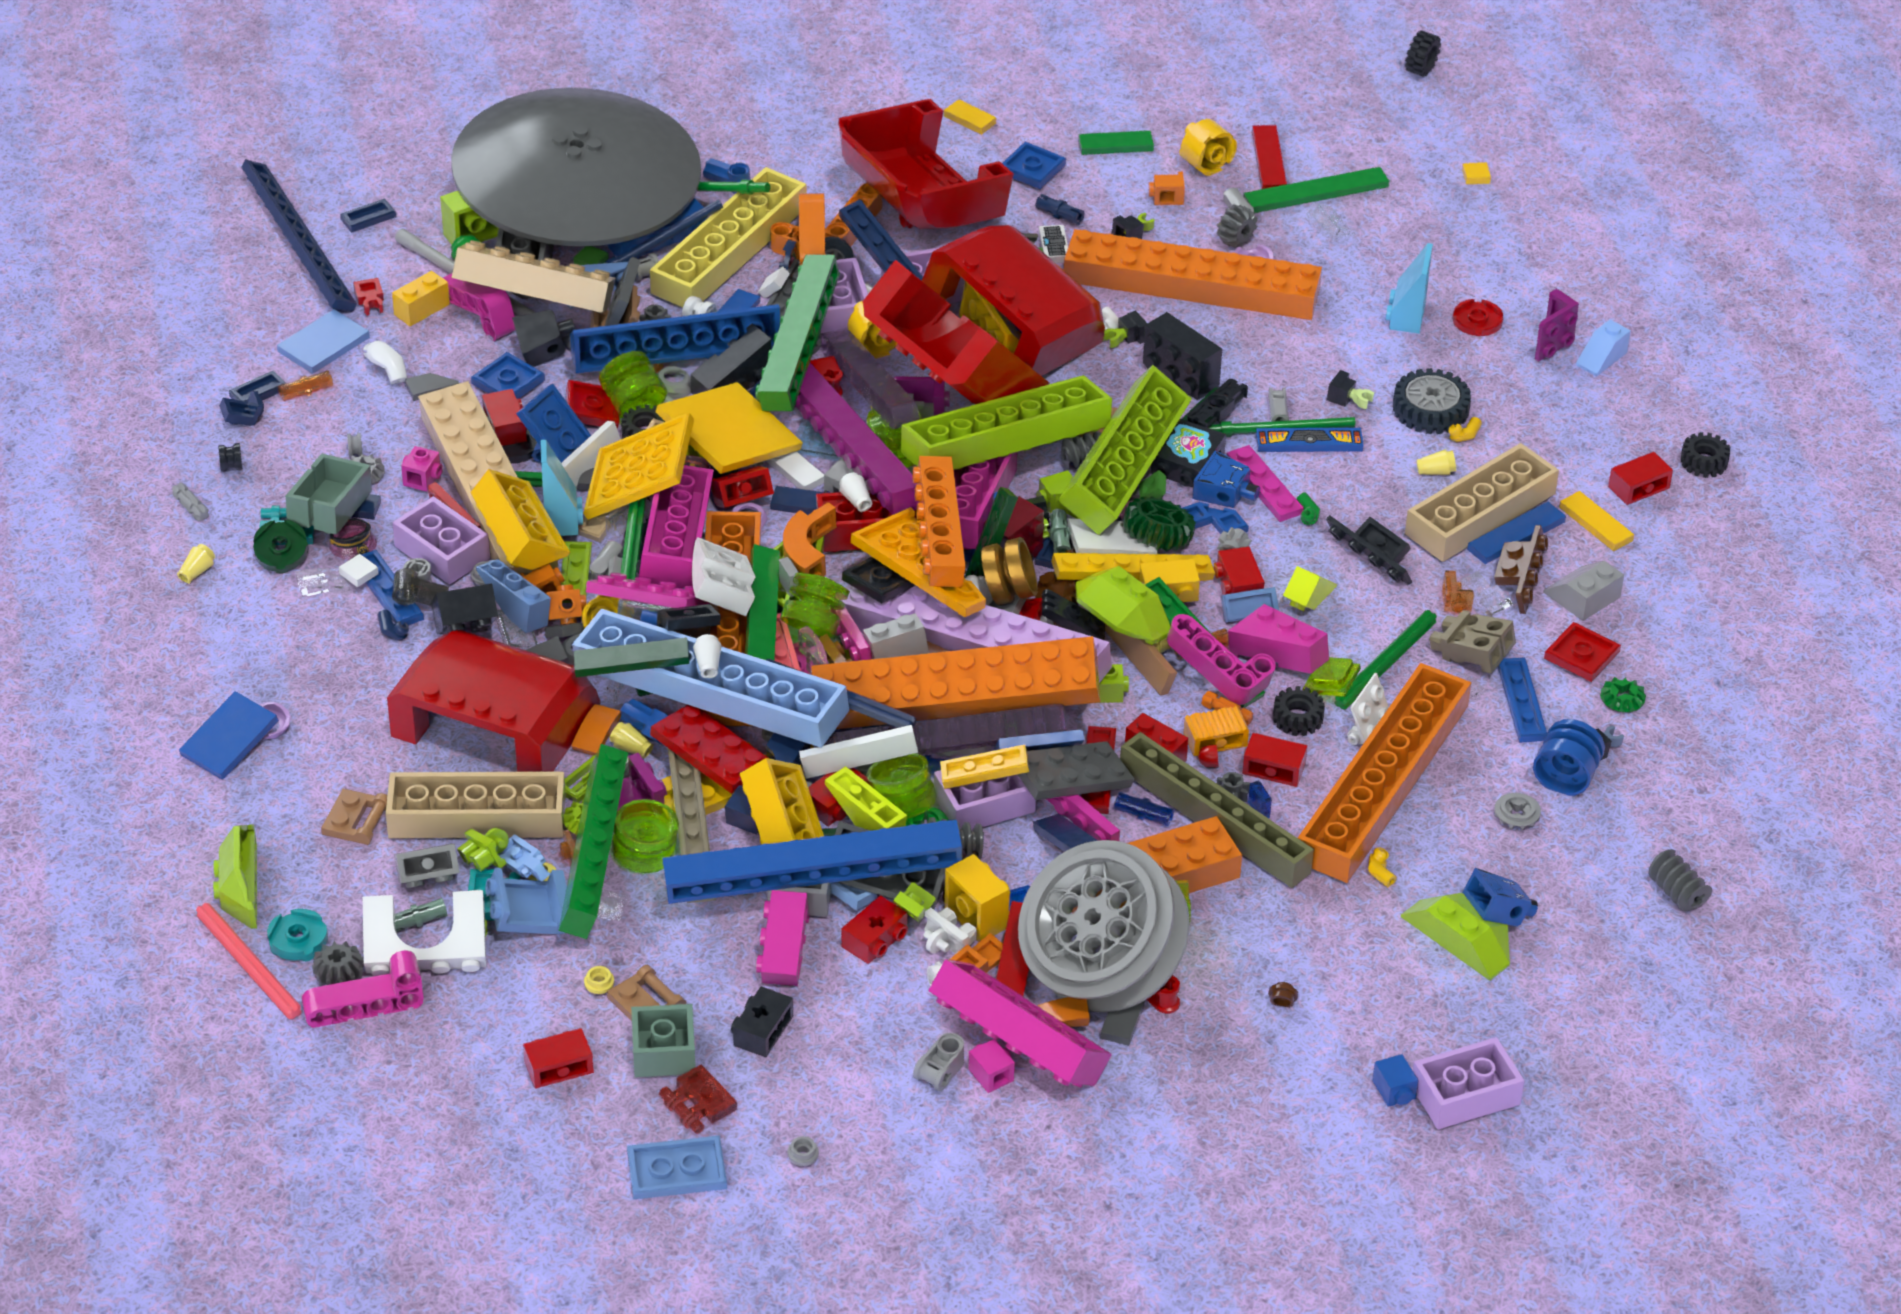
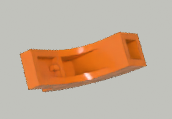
M829 502L809 515L801 510L798 511L788 521L783 532L784 558H790L799 572L800 585L805 589L826 576L825 555L814 548L812 544L836 528V507Z

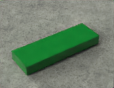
M1151 130L1078 135L1081 155L1154 151Z

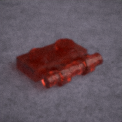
M702 1064L676 1078L678 1089L672 1091L668 1086H665L659 1091V1096L664 1100L663 1103L666 1108L671 1112L674 1111L680 1117L681 1124L687 1129L690 1128L695 1134L702 1132L705 1127L699 1119L706 1117L713 1124L737 1110V1101ZM689 1099L694 1106L688 1108L683 1102Z

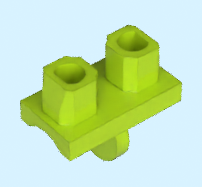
M492 828L483 835L473 829H469L464 833L468 841L458 847L457 851L466 864L473 863L481 872L490 865L502 868L507 864L505 859L498 856L499 853L507 848L509 842L508 835L504 830Z

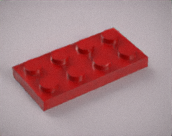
M686 705L651 726L650 735L731 794L735 792L739 785L743 786L740 776L741 772L768 758L703 710L694 706Z

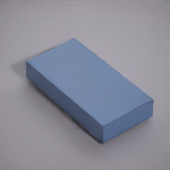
M1275 587L1220 596L1225 623L1242 621L1263 604L1279 611Z

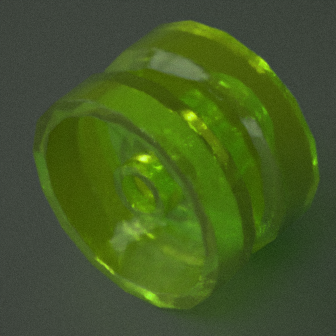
M913 753L875 762L867 771L868 784L907 815V819L929 810L936 802V791L930 779L931 771L925 756Z
M633 800L624 804L616 814L611 849L614 859L622 867L633 872L654 873L663 870V858L675 855L679 828L676 813L669 806L655 800Z

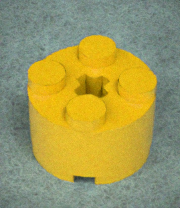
M1203 119L1197 123L1192 122L1188 124L1179 155L1205 176H1211L1222 171L1223 169L1220 167L1226 162L1230 164L1236 154L1237 142L1233 135L1216 121Z
M858 302L854 306V312L848 320V334L868 358L878 359L891 355L889 351L895 348L897 342L892 340L889 343L878 334L881 329L864 316L863 302Z

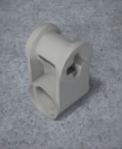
M956 1033L941 1035L927 1053L922 1055L917 1061L913 1070V1078L917 1080L923 1079L934 1085L935 1090L942 1092L964 1065L963 1038Z

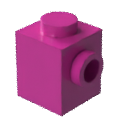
M995 1039L979 1044L969 1051L968 1070L988 1093L1014 1081L1015 1062L1012 1060L1010 1052L1006 1048H1002Z

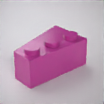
M1265 604L1228 630L1229 651L1237 658L1240 655L1253 657L1263 653L1271 656L1280 668L1310 674L1329 661L1327 633Z
M772 890L770 901L765 900L763 917L768 918L767 928H761L760 945L764 946L763 955L757 956L756 973H761L762 983L798 986L803 959V944L806 942L805 928L810 918L807 893Z

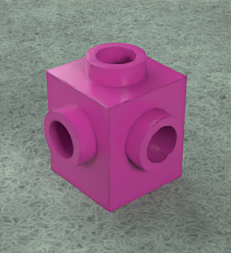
M414 446L409 455L404 457L401 465L403 486L428 492V485L434 483L442 474L443 466L440 464L439 452Z

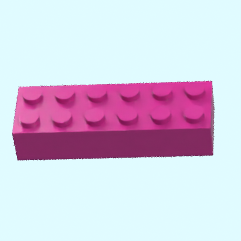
M1017 452L1005 457L989 459L984 463L964 466L962 469H953L963 549H976L983 531L984 522L987 520L994 502V493L998 492L1000 487L1008 489L1017 471Z
M684 465L679 484L654 493L639 577L650 578L653 584H660L662 581L676 583V588L681 589L685 588V586H693L692 562L694 546L697 537L702 539L713 469Z
M945 959L928 990L937 996V1003L948 1009L954 1007L960 1011V1018L971 1024L977 1022L984 1027L983 1033L996 1040L999 1038L1007 1042L1005 1047L1019 1055L1024 1053L1029 1056V1063L1041 1070L1047 1068L1054 1073L1053 1078L1066 1086H1069L1070 1083L1081 1088L1083 1085L1094 1086L1112 1056L1107 1050L971 963Z

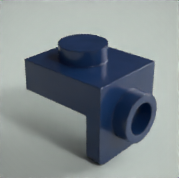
M253 390L248 401L222 398L219 405L225 422L233 425L253 426L264 411V403L261 401L258 391Z

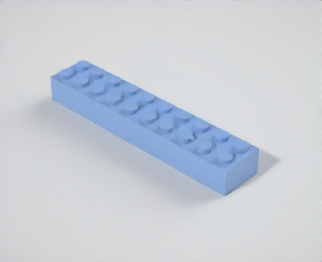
M604 609L597 613L572 644L574 652L576 650L687 637L690 664L601 674L598 676L820 748L823 747L849 712L845 685L725 647L721 649L717 676L714 678H704L701 676L693 649L696 638L674 631H667L664 628Z

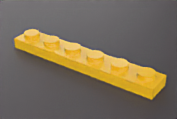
M1053 553L1051 560L1056 578L1059 580H1082L1094 573L1120 566L1139 580L1140 563L1194 559L1200 581L1213 580L1215 575L1209 555Z

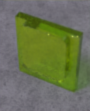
M1329 657L1327 662L1311 673L1302 690L1304 691L1305 687L1310 688V693L1315 690L1318 692V695L1345 697L1361 666L1360 664L1353 663V660L1350 658Z

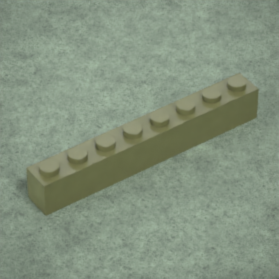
M1139 732L1121 746L1120 760L1134 777V781L1194 822L1217 816L1241 854L1280 881L1293 888L1311 874L1313 848L1146 735Z

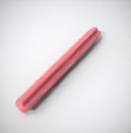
M209 903L198 906L196 909L197 917L282 1013L290 1020L300 1016L302 1013L300 1010L301 1005Z

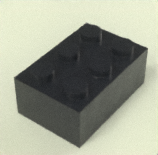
M1168 312L1145 325L1143 364L1147 369L1154 365L1181 390L1196 400L1205 397L1213 388L1220 387L1221 347Z
M492 583L436 593L431 601L437 635H445L451 631H463L466 629H471L472 633L488 631L490 625L498 617Z

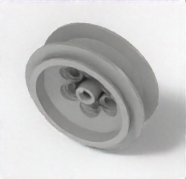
M1111 840L1093 841L1078 845L1060 854L1035 878L1024 898L1020 911L1018 925L1019 943L1022 955L1031 972L1060 998L1087 999L1088 1011L1091 1012L1120 1011L1137 1005L1151 997L1173 975L1187 946L1190 926L1189 912L1179 885L1147 853L1124 842ZM1103 889L1102 893L1096 897L1097 892ZM1127 900L1125 906L1119 909L1120 905ZM1078 906L1077 910L1071 914L1072 910ZM1126 929L1125 933L1121 936L1122 930ZM1077 934L1076 939L1070 943L1071 938ZM1099 946H1101V949L1099 950V952H1097L1096 954H1094V951L1096 950V948H1098Z

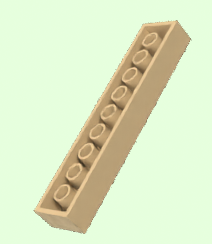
M469 381L418 396L422 421L468 513L480 524L481 530L488 534L491 559H499L518 574L524 573L526 575L536 570H529L523 567L516 568L508 563L506 560L507 556L502 547L497 544L494 533L486 525V519L476 507V502L470 493L488 469L518 477ZM558 560L550 563L553 569L558 567Z

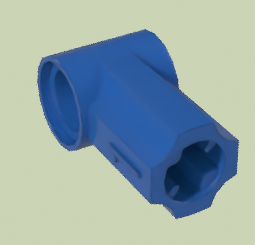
M710 158L703 169V177L716 182L751 180L750 167L745 163L730 165Z
M633 698L629 702H625L620 710L621 720L630 723L633 727L639 729L640 733L662 745V743L650 735L652 725L668 715L656 708L651 709L649 706Z

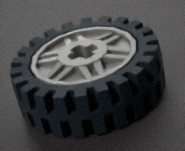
M1427 368L1426 372L1418 369L1416 374L1411 371L1407 373V377L1403 375L1400 381L1396 383L1393 396L1394 415L1396 418H1399V422L1402 424L1406 423V427L1409 429L1415 426V431L1420 433L1423 429L1426 430V434H1432V430H1436L1437 434H1443V429L1449 433L1448 429L1451 425L1454 424L1455 427L1456 424L1464 425L1470 412V388H1467L1465 381L1461 382L1459 376L1453 378V373L1451 372L1443 374L1441 369H1437V372H1433L1432 368Z

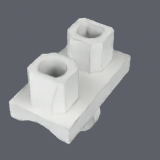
M948 907L939 912L932 908L925 912L927 924L924 928L925 933L923 936L928 939L926 949L932 954L943 950L945 953L950 950L956 954L967 944L970 946L976 940V928L970 923H965L959 928L956 927L957 916Z

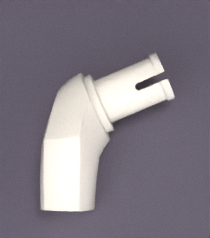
M374 341L365 345L363 350H367V352H363L364 356L372 363L386 370L391 384L405 382V379H407L404 360L399 353L383 341Z

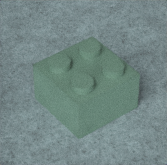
M693 1004L631 1007L634 1077L696 1074Z

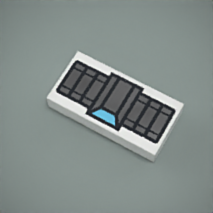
M1064 225L1039 226V237L1043 252L1055 263H1064L1068 250Z

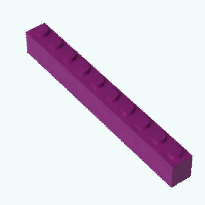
M809 362L794 408L796 407L801 412L803 418L811 423L813 429L820 433L825 443L834 449L836 455L844 459L847 467L864 478L870 493L879 499L882 507H886L892 515L910 507L916 510L919 501H915L914 493L917 483H913L912 473Z

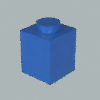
M1403 1054L1374 1063L1372 1081L1388 1107L1396 1104L1405 1105L1416 1099L1418 1079Z

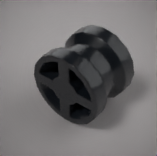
M234 443L231 447L218 445L221 471H227L229 468L243 469L240 443Z

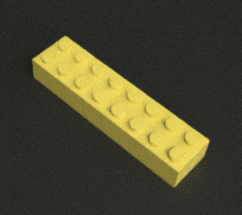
M765 167L751 180L754 182H768L770 184V191L768 193L754 192L752 195H742L740 192H737L723 204L722 209L713 213L650 269L651 294L680 307L684 306L690 296H696L703 302L771 241L770 228L774 223H790L799 215V193H807V184Z

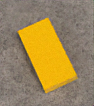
M960 99L944 109V117L980 135L996 124L995 116Z

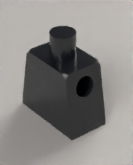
M552 310L512 317L523 357L526 363L533 367L564 353L566 347L563 337L569 336L573 330H576L572 318L558 322Z

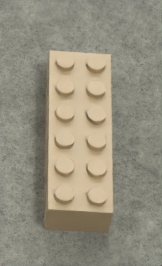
M472 240L470 243L457 248L452 278L601 313L610 307L615 278L609 277L610 272L595 269L594 272L584 271V266L577 264L562 266L559 265V260L545 258V260L540 261L536 260L535 255L520 252V254L514 255L510 254V249L495 246V249L485 248V243Z
M1519 443L1408 509L1405 535L1444 562L1467 548L1469 542L1517 518L1556 494L1559 469L1522 443Z
M390 772L386 806L388 838H466L464 833L469 829L485 835L492 828L504 830L508 838H511L514 834L520 838L563 837L566 799L564 772Z

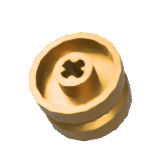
M1018 537L1007 540L1004 549L997 543L982 548L981 558L985 579L991 596L997 605L1000 606L1013 602L1015 593L1021 599L1037 595L1036 572L1031 554L1023 538Z

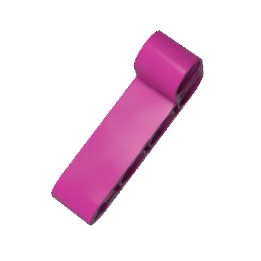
M452 273L442 277L448 282L450 303L479 315L485 334L493 337V341L515 331L512 319L515 316L510 298L505 290L452 278Z
M1179 614L1172 620L1167 635V642L1170 647L1230 701L1239 705L1246 704L1269 686L1276 667V663L1271 656L1263 653L1257 654L1244 664L1191 616Z
M402 950L393 954L389 960L390 974L307 990L301 999L307 1024L310 1027L316 1028L348 1022V1019L351 1018L358 1020L378 1016V1013H384L385 1015L406 1011L410 1007L414 1009L419 1008L423 1004L424 998L422 979L415 954L408 950Z

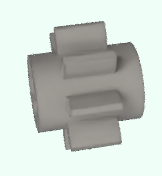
M1231 527L1228 533L1225 531L1221 533L1218 538L1220 544L1217 550L1247 547L1251 544L1252 540L1249 539L1245 531Z

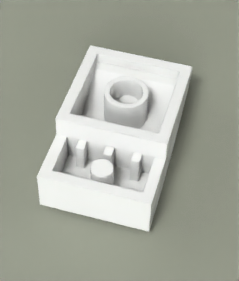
M697 537L692 562V583L695 597L746 616L755 598L751 588L755 574L747 556Z

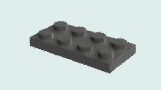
M1107 741L1027 751L1029 772L1017 774L1035 800L1129 788L1134 781V777Z

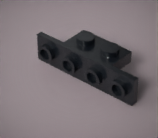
M1331 515L1326 518L1330 526L1329 532L1339 541L1342 538L1348 541V546L1355 553L1360 555L1363 552L1366 554L1368 561L1379 569L1382 566L1387 569V574L1394 581L1399 582L1402 580L1407 585L1412 583L1407 570L1398 564L1411 549L1407 542L1372 517H1369L1355 533Z

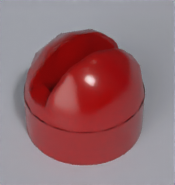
M1217 744L1204 746L1199 751L1198 759L1204 767H1219Z

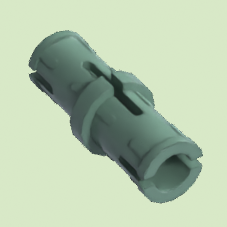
M1055 509L1049 515L1051 523L1049 535L1053 541L1054 553H1066V551L1071 550L1069 542L1071 530L1067 525L1066 512L1062 509Z
M439 898L419 906L414 904L410 906V909L395 913V932L413 926L419 928L423 926V923L448 916L443 899Z

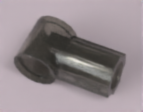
M399 569L394 574L392 598L400 605H410L418 602L431 606V601L436 593L449 591V587L420 579L418 573L412 569Z

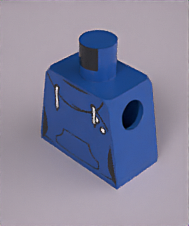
M1214 451L1194 479L1192 499L1235 508L1242 497L1256 501L1260 493V486L1250 483L1251 469L1248 466L1220 452Z
M1479 868L1474 869L1462 892L1482 919L1486 921L1519 926L1525 916L1533 917L1538 909L1537 901L1530 899L1518 883Z

